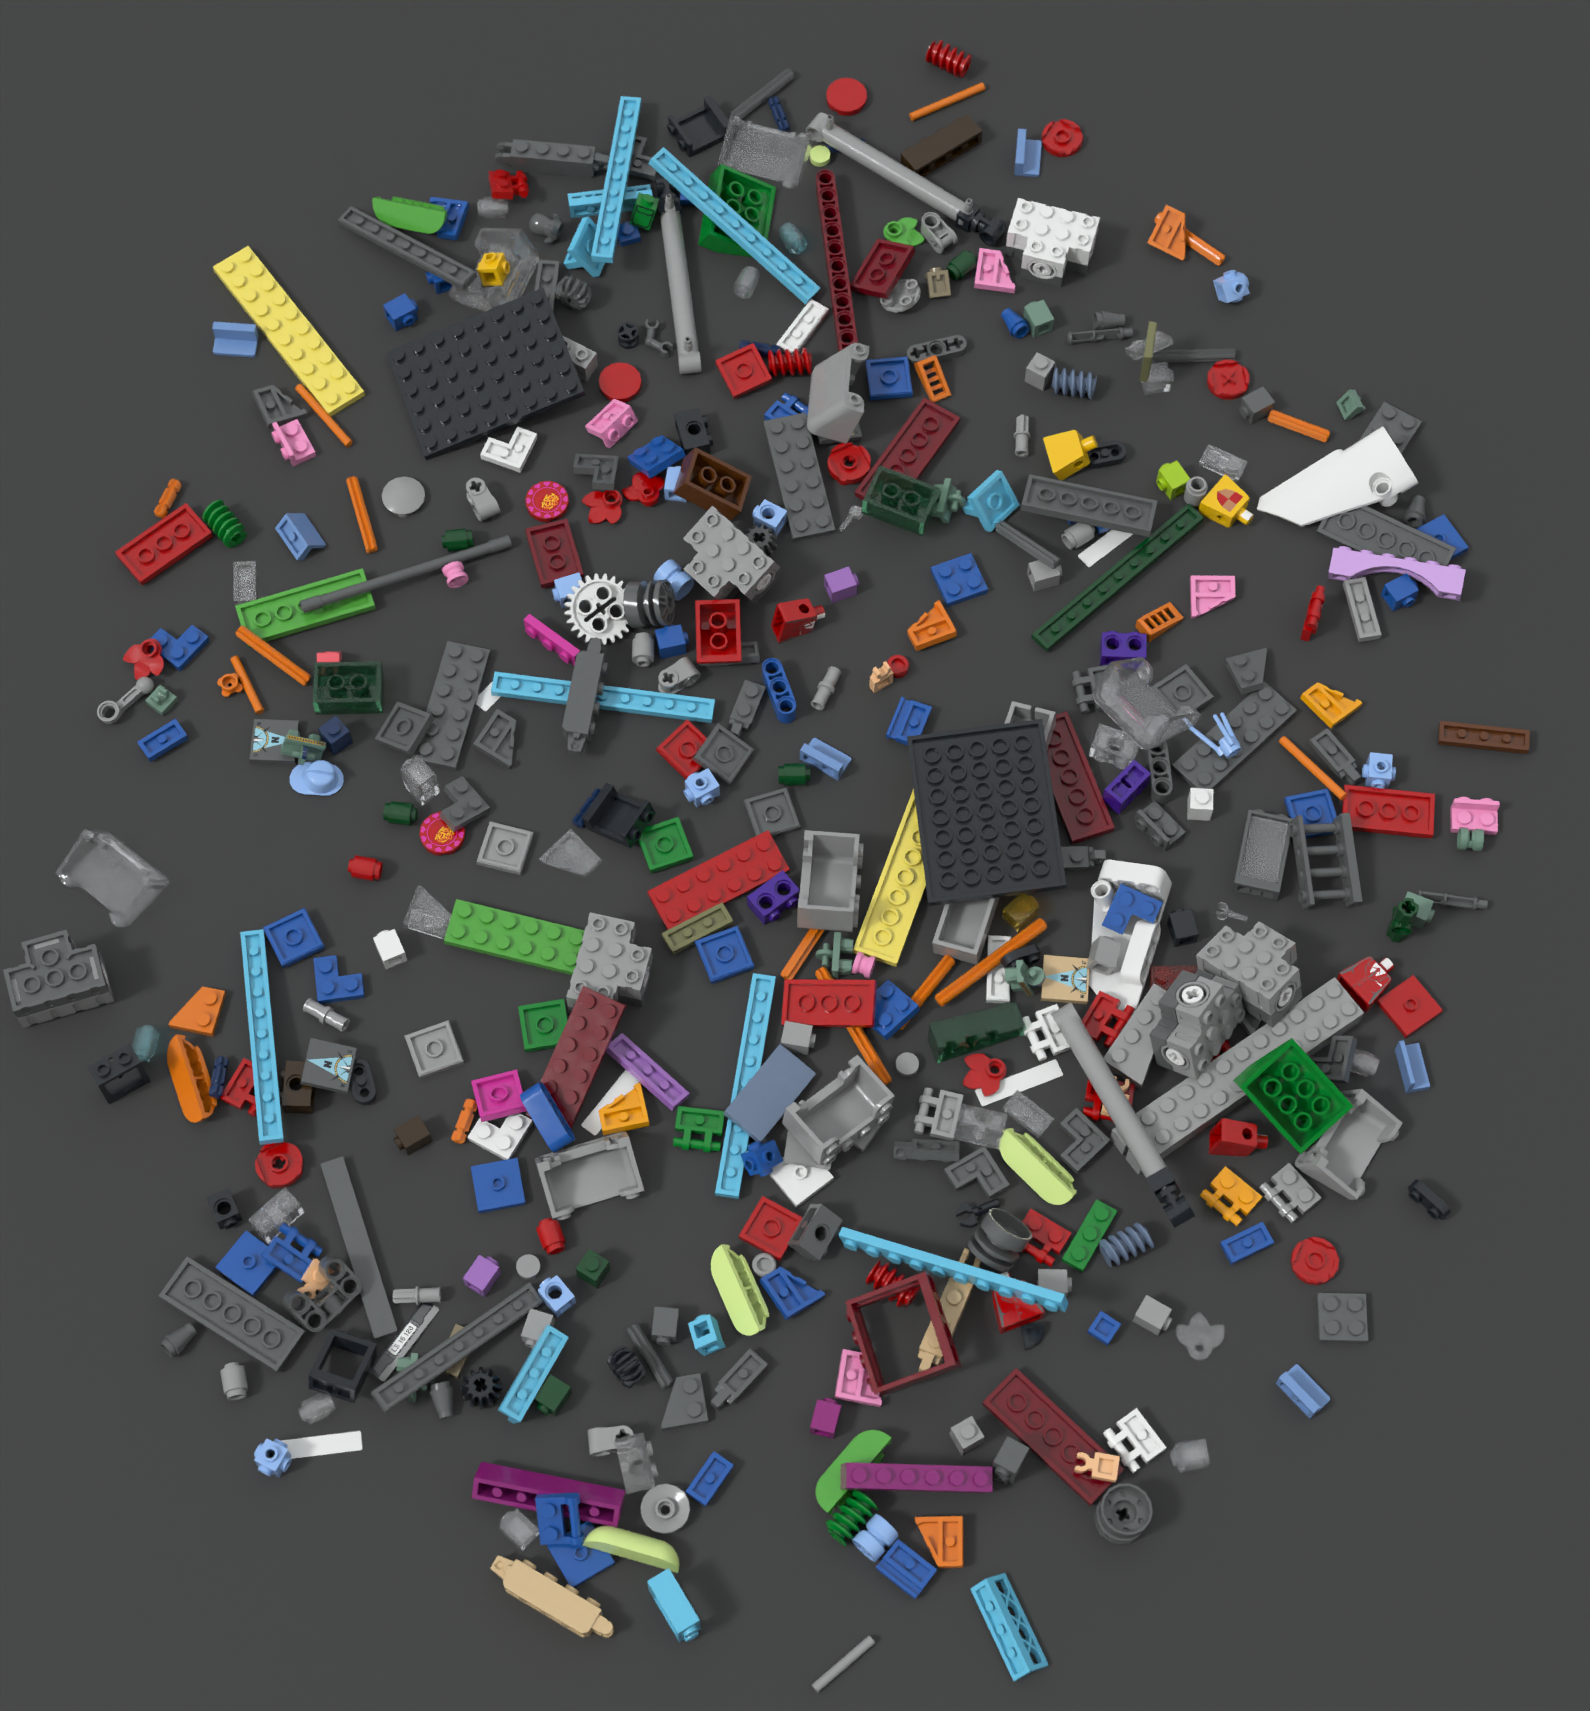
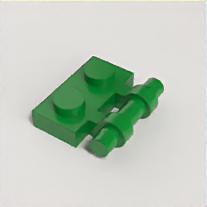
M678 1106L675 1131L684 1132L683 1138L674 1137L673 1146L682 1147V1150L688 1151L692 1148L701 1149L706 1153L711 1151L720 1152L721 1142L712 1141V1137L722 1136L725 1118L724 1111ZM691 1134H704L705 1139H691Z

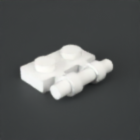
M1057 1004L1035 1012L1036 1022L1031 1023L1029 1016L1020 1019L1023 1025L1022 1031L1025 1036H1028L1032 1045L1030 1047L1032 1053L1036 1054L1039 1061L1047 1059L1045 1049L1050 1048L1053 1056L1071 1049L1051 1013L1059 1009ZM1042 1030L1046 1039L1040 1041L1036 1031Z
M1137 1408L1117 1422L1116 1425L1121 1430L1117 1435L1111 1428L1103 1433L1108 1440L1107 1444L1111 1449L1114 1448L1122 1458L1120 1460L1125 1467L1128 1466L1132 1473L1140 1469V1466L1135 1461L1139 1456L1147 1464L1166 1450V1446ZM1126 1438L1135 1448L1130 1453L1122 1444V1441Z

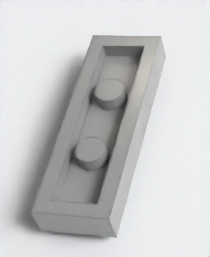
M1366 577L1344 580L1343 588L1358 642L1380 639L1381 631Z

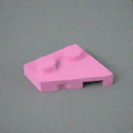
M979 249L974 288L1014 293L1015 284L1012 283L1009 277L1010 272L1003 262L1004 258L1001 251Z
M1235 576L1190 577L1191 619L1197 618L1235 599Z
M843 1349L834 1398L881 1407V1397L879 1398V1395L874 1394L871 1391L870 1385L867 1384L869 1375L867 1369L862 1367L859 1355L862 1353Z

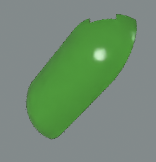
M373 197L372 199L375 215L388 226L431 234L440 230L447 219V210H444V207L440 205L400 197H392V200L382 199L381 197Z
M868 1430L858 1434L849 1443L817 1483L816 1498L823 1510L828 1514H832L833 1508L837 1507L839 1509L840 1505L846 1504L847 1498L852 1497L854 1490H840L841 1464L846 1462L880 1463L885 1457L882 1451L892 1442V1438L889 1435L878 1430Z

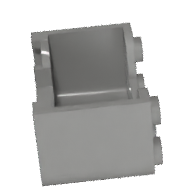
M805 830L797 928L852 932L853 927L857 928L860 894L855 893L856 889L861 888V875H857V869L862 870L864 843H859L860 834Z
M858 1055L848 1062L851 1066L844 1072L840 1071L835 1080L807 1101L801 1100L798 1105L793 1102L785 1108L782 1124L819 1166L831 1164L836 1159L838 1153L848 1151L854 1145L855 1140L859 1137L865 1138L871 1133L875 1125H882L890 1117L888 1113L893 1108L892 1103L895 1095Z

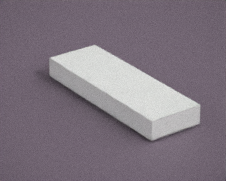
M810 299L776 345L781 346V351L784 353L786 349H789L792 355L794 348H797L799 352L829 313V308Z
M988 935L987 956L1009 941L1011 936ZM999 964L987 973L986 1003L1009 1004L1010 984H1007L1005 980L1003 965Z

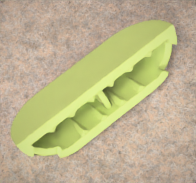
M1008 1128L1003 1132L999 1146L1004 1161L1041 1198L1054 1205L1065 1204L1073 1198L1077 1192L1072 1184L1074 1181L1073 1177L1034 1138L1027 1133H1024V1135L1016 1133L1013 1128Z
M721 1244L714 1251L711 1259L713 1279L735 1328L744 1335H755L765 1329L766 1318L769 1317L767 1306L742 1254L738 1256L729 1249V1245Z
M601 1526L592 1530L584 1540L583 1546L662 1569L669 1568L670 1571L676 1573L679 1571V1558L675 1549L667 1542L613 1526Z

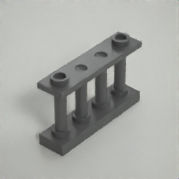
M1350 813L1339 814L1333 819L1332 823L1303 824L1302 815H1298L1291 820L1289 834L1293 837L1300 887L1298 898L1299 902L1302 903L1303 910H1307L1315 905L1314 900L1343 899L1346 907H1355L1363 902ZM1333 832L1336 835V845L1308 847L1306 845V833ZM1330 854L1339 856V867L1310 869L1308 856ZM1336 876L1342 878L1343 888L1340 890L1313 891L1311 878Z

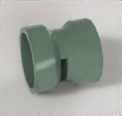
M1459 827L1457 849L1466 850L1467 848H1472L1473 851H1482L1484 830L1474 829L1472 831L1468 828Z

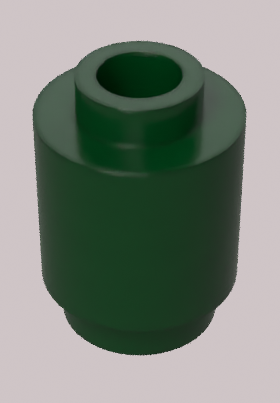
M963 250L948 263L946 267L948 275L954 281L963 279L977 267V258L971 251Z
M472 529L446 530L445 535H441L443 549L447 548L448 552L462 551L469 547H474Z
M786 763L784 766H778L779 784H784V786H806V781H810V767H805V763Z
M397 801L385 803L383 811L384 821H389L390 824L411 826L413 822L417 821L418 809L414 808V803Z

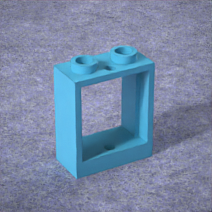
M668 1568L648 1580L649 1592L678 1641L681 1642L685 1639L686 1642H689L699 1635L697 1631L701 1630L700 1620L670 1569Z

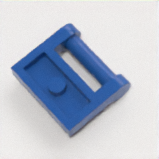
M537 1494L535 1502L540 1545L584 1544L585 1538L584 1534L581 1533L578 1506L580 1504V1494ZM563 1504L569 1506L571 1533H566Z

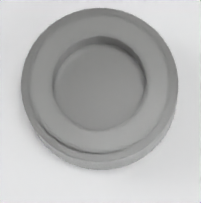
M908 1052L900 1054L896 1059V1071L903 1077L915 1075L919 1069L918 1058Z
M768 1253L758 1254L753 1259L752 1270L759 1278L776 1269V1261Z
M523 1255L516 1263L518 1275L525 1280L534 1279L540 1273V1262L534 1255Z

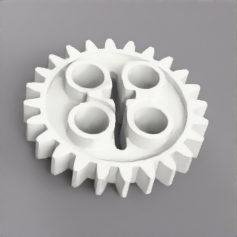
M597 573L594 574L593 580L587 575L585 577L586 583L578 580L579 588L571 587L574 595L567 594L566 596L571 602L564 603V606L570 608V610L564 612V615L571 617L566 623L574 624L570 631L578 630L577 638H580L582 635L586 636L585 643L590 638L597 637L601 639L603 646L606 645L607 639L614 643V636L619 639L623 638L620 631L629 632L626 627L629 624L625 617L623 605L625 590L621 588L623 581H620L618 584L614 583L615 576L609 581L607 580V574H604L602 579H599ZM605 589L608 593L607 599H599L597 597V590ZM611 598H616L615 602L603 610L604 615L600 612L588 622L584 621V618L597 609L596 605L600 607ZM585 601L590 605L588 613L580 611V602ZM613 606L618 607L621 611L620 617H613L610 614V608ZM598 619L602 621L603 629L601 631L593 628V620Z

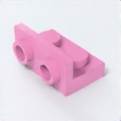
M613 399L585 427L588 433L601 438L605 446L611 448L638 422V419L630 405Z
M298 419L280 427L277 422L272 423L274 429L271 432L276 444H281L282 448L280 451L285 461L290 460L294 467L316 457V452Z
M1459 797L1454 799L1450 807L1451 832L1458 833L1459 827H1463L1472 831L1474 829H1483L1485 835H1496L1498 832L1497 811L1500 807V802L1493 801L1490 798L1473 800L1469 797Z

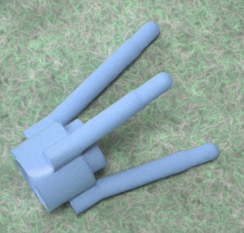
M1223 712L1220 713L1224 725L1216 714L1213 715L1214 720L1224 735L1218 742L1220 744L1219 747L1190 725L1188 727L1196 736L1214 749L1220 757L1225 755L1227 759L1231 758L1242 749Z

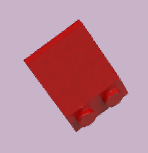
M740 599L695 600L697 664L742 662Z

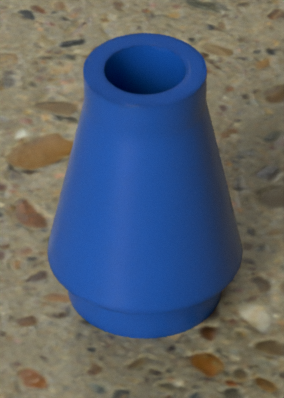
M1007 308L1002 312L1001 317L1004 319L1012 337L1020 339L1029 332L1028 322L1011 308Z

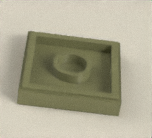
M1149 321L1139 379L1141 382H1147L1149 378L1157 322Z

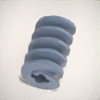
M1055 367L1052 388H1054L1056 395L1062 389L1063 396H1066L1069 390H1071L1072 397H1075L1077 392H1079L1080 398H1084L1085 394L1088 393L1089 399H1092L1095 393L1097 375L1093 379L1092 373L1088 372L1087 376L1084 377L1083 371H1080L1078 376H1076L1073 369L1067 375L1066 368H1063L1059 374L1058 368Z
M1136 1222L1133 1224V1229L1126 1227L1124 1232L1118 1231L1116 1237L1110 1235L1108 1236V1241L1105 1239L1100 1240L1099 1247L1106 1263L1112 1267L1111 1261H1114L1119 1266L1121 1265V1256L1126 1261H1129V1252L1134 1257H1137V1248L1145 1253V1244L1153 1249L1154 1243L1147 1228Z

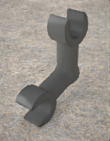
M647 319L645 322V330L647 331L645 344L660 351L662 357L668 358V352L663 349L673 351L672 343H661L655 340V333L659 330V321L657 320L656 325L651 327L648 325Z

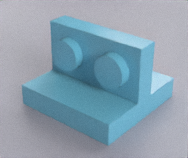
M589 217L582 218L567 250L568 254L563 265L567 269L583 267L592 277H598L605 263L592 262L591 254L597 225Z
M996 470L967 497L968 500L962 509L965 514L978 517L985 531L991 532L996 528V523H999L1001 520L1003 521L1020 504L1003 472Z

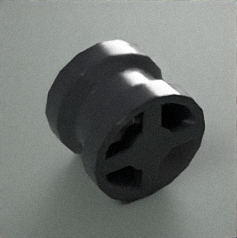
M631 322L619 325L617 329L619 345L624 349L636 347L639 343L637 326Z

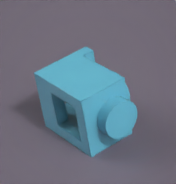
M700 1315L694 1321L688 1323L695 1349L703 1356L726 1347L722 1340L717 1320L712 1315Z

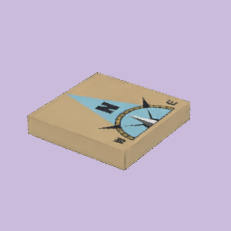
M1044 955L1043 971L1046 977L1042 984L1041 1001L1071 1002L1087 1005L1090 970L1086 968L1088 958Z

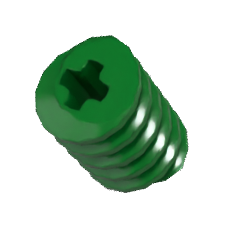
M216 500L205 509L203 513L204 522L208 524L209 528L213 530L214 534L218 536L227 548H233L242 543L247 536V532L244 531L245 527L242 523H239L237 517H234V513L229 511V507L224 505L223 500Z
M857 1490L852 1492L854 1499H846L847 1506L840 1505L839 1511L841 1514L834 1512L832 1515L834 1521H826L830 1535L844 1547L847 1546L844 1540L845 1537L851 1540L854 1538L850 1531H860L857 1523L866 1525L867 1522L864 1516L867 1515L871 1518L874 1516L870 1509L874 1508L879 1511L876 1504L868 1496Z

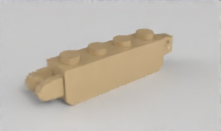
M964 1249L959 1260L960 1263L965 1264L970 1255L969 1249ZM977 1257L974 1261V1267L980 1268L982 1261ZM950 1277L940 1301L953 1337L974 1284L968 1282L967 1284H960ZM932 1321L919 1347L918 1358L923 1360L918 1372L931 1368L932 1364L938 1365L943 1360Z
M498 1555L490 1569L503 1580L504 1588L508 1594L582 1638L590 1636L592 1632L603 1636V1638L605 1637V1639H609L613 1635L614 1628L612 1623L602 1616V1610L599 1608L600 1604L589 1597L584 1600L578 1596L579 1591L569 1585H566L564 1588L556 1583L558 1581L556 1577L547 1572L542 1575L535 1570L537 1567L525 1559L523 1562L517 1559L514 1562Z

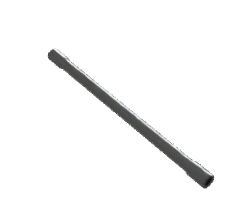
M505 535L490 540L487 543L327 594L313 596L301 600L299 603L302 612L307 613L344 599L442 569L451 562H464L482 555L511 548L512 543L510 537Z

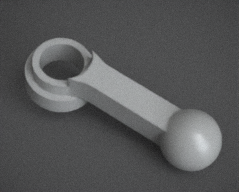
M149 677L139 678L136 686L116 703L114 701L102 702L97 709L99 719L106 724L116 722L124 711L141 696L152 692L154 688L152 679ZM115 709V714L111 718H105L104 715L107 710Z

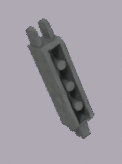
M513 139L512 143H497V150L503 153H497L495 161L501 164H509L515 171L522 170L529 173L591 178L594 176L595 171L607 170L610 156L596 152L594 146Z
M597 637L591 638L587 651H581L576 656L562 724L563 736L568 740L567 750L569 754L581 755L585 744L590 742V737L594 736L596 731L594 717L598 716L600 712L598 697L599 695L602 696L604 692L602 677L606 676L608 672V663L605 662L604 654H602V641Z

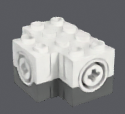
M1018 198L1007 233L1005 256L1022 260L1020 278L1061 288L1066 271L1087 275L1097 240L1100 218Z

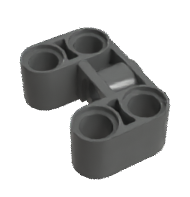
M325 1256L319 1262V1272L329 1283L312 1300L298 1290L287 1292L283 1299V1304L289 1313L304 1328L312 1332L321 1331L361 1291V1282L343 1261L333 1256ZM335 1262L336 1270L329 1274L328 1267L331 1263ZM351 1279V1288L344 1291V1283ZM296 1297H301V1304L297 1308H293V1300ZM312 1314H316V1322L313 1325H309V1317Z

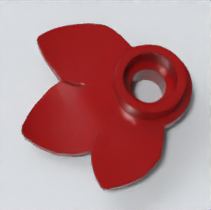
M638 472L632 477L633 485L623 488L622 493L630 501H640L644 506L648 507L654 506L659 500V492L664 488L665 482L661 475L651 479L644 473Z
M606 490L604 493L593 491L583 497L582 503L591 508L588 515L589 523L599 524L607 519L609 523L615 524L621 518L622 511L620 506L623 499L617 490Z
M147 639L141 645H133L127 650L123 661L135 664L134 676L136 680L141 677H148L151 672L157 676L161 674L164 668V660L161 656L162 645L156 639ZM154 647V651L150 654V649Z
M980 1053L965 1057L964 1061L971 1070L965 1076L963 1085L969 1089L981 1088L985 1097L995 1094L999 1089L1000 1080L1006 1075L1007 1068L1005 1063L997 1058L989 1059L986 1055ZM992 1068H997L999 1072L997 1074H993L990 1070Z

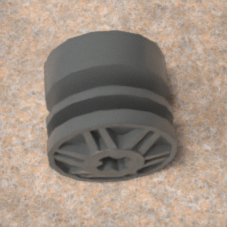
M667 579L651 580L649 583L646 581L627 583L624 590L623 605L626 620L632 628L649 627L650 624L653 626L671 625L675 616V596L671 583Z
M992 1208L982 1220V1228H978L974 1232V1236L968 1241V1247L984 1264L998 1271L1008 1272L1019 1258L1018 1252H1022L1032 1239V1233L1014 1215L999 1208Z
M1129 1483L1117 1484L1111 1487L1102 1497L1094 1514L1095 1527L1099 1534L1108 1542L1116 1545H1125L1137 1540L1150 1523L1153 1513L1152 1503L1147 1493L1138 1486ZM1120 1513L1124 1515L1123 1521L1118 1519Z

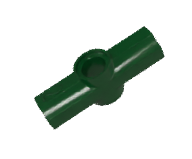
M1405 898L1393 908L1392 918L1386 931V936L1392 942L1400 943L1402 939H1405L1407 935L1412 933V925L1419 910V905L1414 902V899Z

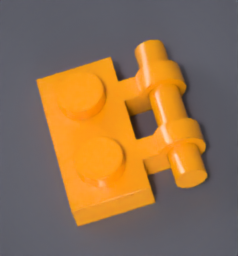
M1226 1166L1210 1183V1187L1216 1192L1212 1194L1205 1189L1200 1194V1197L1206 1201V1205L1210 1208L1214 1207L1223 1215L1222 1218L1227 1222L1231 1221L1235 1226H1238L1243 1220L1236 1213L1240 1211L1247 1216L1262 1199L1259 1193ZM1221 1197L1225 1198L1232 1206L1230 1208L1220 1201Z

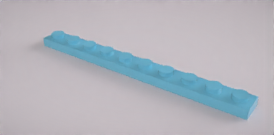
M621 96L591 254L592 262L613 263L642 104L639 97Z
M664 147L650 159L648 164L805 305L818 293L820 287Z
M494 672L491 695L566 705L571 681ZM605 685L603 695L598 697L600 709L682 720L688 719L690 721L712 723L715 708V699Z
M264 929L240 932L259 1143L260 1145L284 1142Z
M756 973L752 975L731 1103L762 1065L776 976ZM729 1118L715 1196L739 1199L744 1164L740 1154L747 1151L749 1135Z
M842 1227L839 1233L844 1247L852 1251L859 1249L872 1257H886L895 1264H900L901 1262L909 1264L915 1270L922 1271L925 1269L941 1278L948 1276L960 1284H967L968 1282L976 1285L977 1288L983 1291L991 1289L1006 1298L1014 1296L1029 1305H1034L1035 1303L1043 1305L1045 1309L1052 1312H1057V1310L1066 1312L1069 1304L1065 1294L845 1227Z

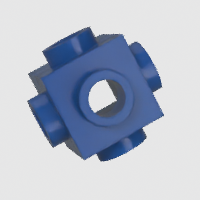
M775 1140L762 1143L756 1141L747 1146V1151L740 1154L749 1176L759 1174L760 1177L766 1176L773 1172L772 1168L783 1162Z

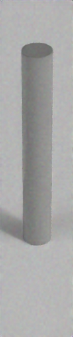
M867 1636L811 1685L817 1693L873 1646L875 1644L874 1640Z

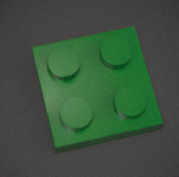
M679 817L646 827L642 832L641 838L638 840L650 874L694 860Z
M564 999L518 1006L525 1053L556 1048L568 1021Z

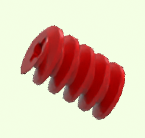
M940 40L938 44H936V41H933L927 51L925 61L927 63L932 62L933 66H939L941 70L946 69L947 73H953L955 77L960 76L963 78L970 67L972 55L969 54L964 58L965 51H961L957 55V47L950 51L951 44H947L943 48V40Z
M794 348L791 355L789 349H786L784 355H782L780 349H777L775 356L769 350V373L772 371L774 376L777 377L778 372L781 371L783 377H785L787 370L794 376L796 370L799 371L800 375H803L804 369H806L808 374L811 375V350L808 354L806 348H803L801 354H799L797 348Z
M879 1260L867 1276L866 1284L874 1283L873 1289L877 1290L904 1280L905 1274L903 1273L896 1277L897 1268L888 1271L890 1263L887 1262L884 1265H880L881 1260ZM920 1286L890 1297L889 1301L894 1302L897 1300L896 1306L901 1308L905 1305L906 1309L918 1294Z

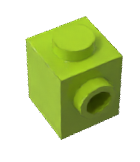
M1175 461L1160 467L1156 483L1158 488L1164 491L1169 499L1172 500L1185 492L1186 483L1190 478L1179 462Z

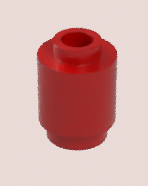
M355 855L354 859H350L348 872L351 873L352 878L368 881L380 880L383 862H379L375 858Z
M552 1218L540 1221L536 1231L543 1250L548 1255H555L566 1249L564 1245L566 1240L559 1221Z

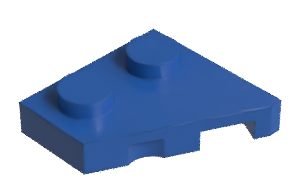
M430 197L431 204L443 206L444 210H447L446 222L436 232L437 237L458 240L470 207L468 201Z
M782 1267L775 1269L760 1279L761 1285L785 1320L822 1300L826 1295L822 1290L817 1291L808 1286L805 1280L794 1277L791 1272Z

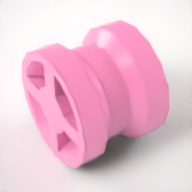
M451 562L443 567L442 572L447 577L448 587L458 588L468 582V576L463 572L464 566L462 562Z
M859 951L852 967V973H860L865 978L870 979L876 963V957L865 956L863 952Z

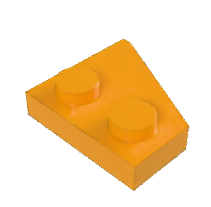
M1318 682L1302 693L1300 697L1330 729L1358 710L1362 705L1360 700L1356 699L1355 702L1343 697L1344 693L1331 690Z
M641 1083L635 1084L634 1089L626 1095L621 1094L611 1104H607L598 1110L603 1135L650 1126Z

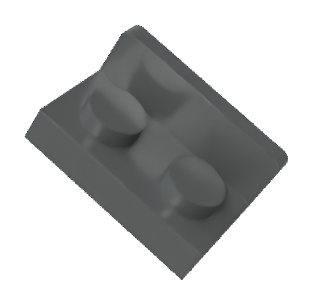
M1153 801L1145 809L1136 811L1134 818L1136 826L1141 831H1145L1150 836L1152 843L1156 847H1161L1164 852L1185 836L1186 832L1156 801Z

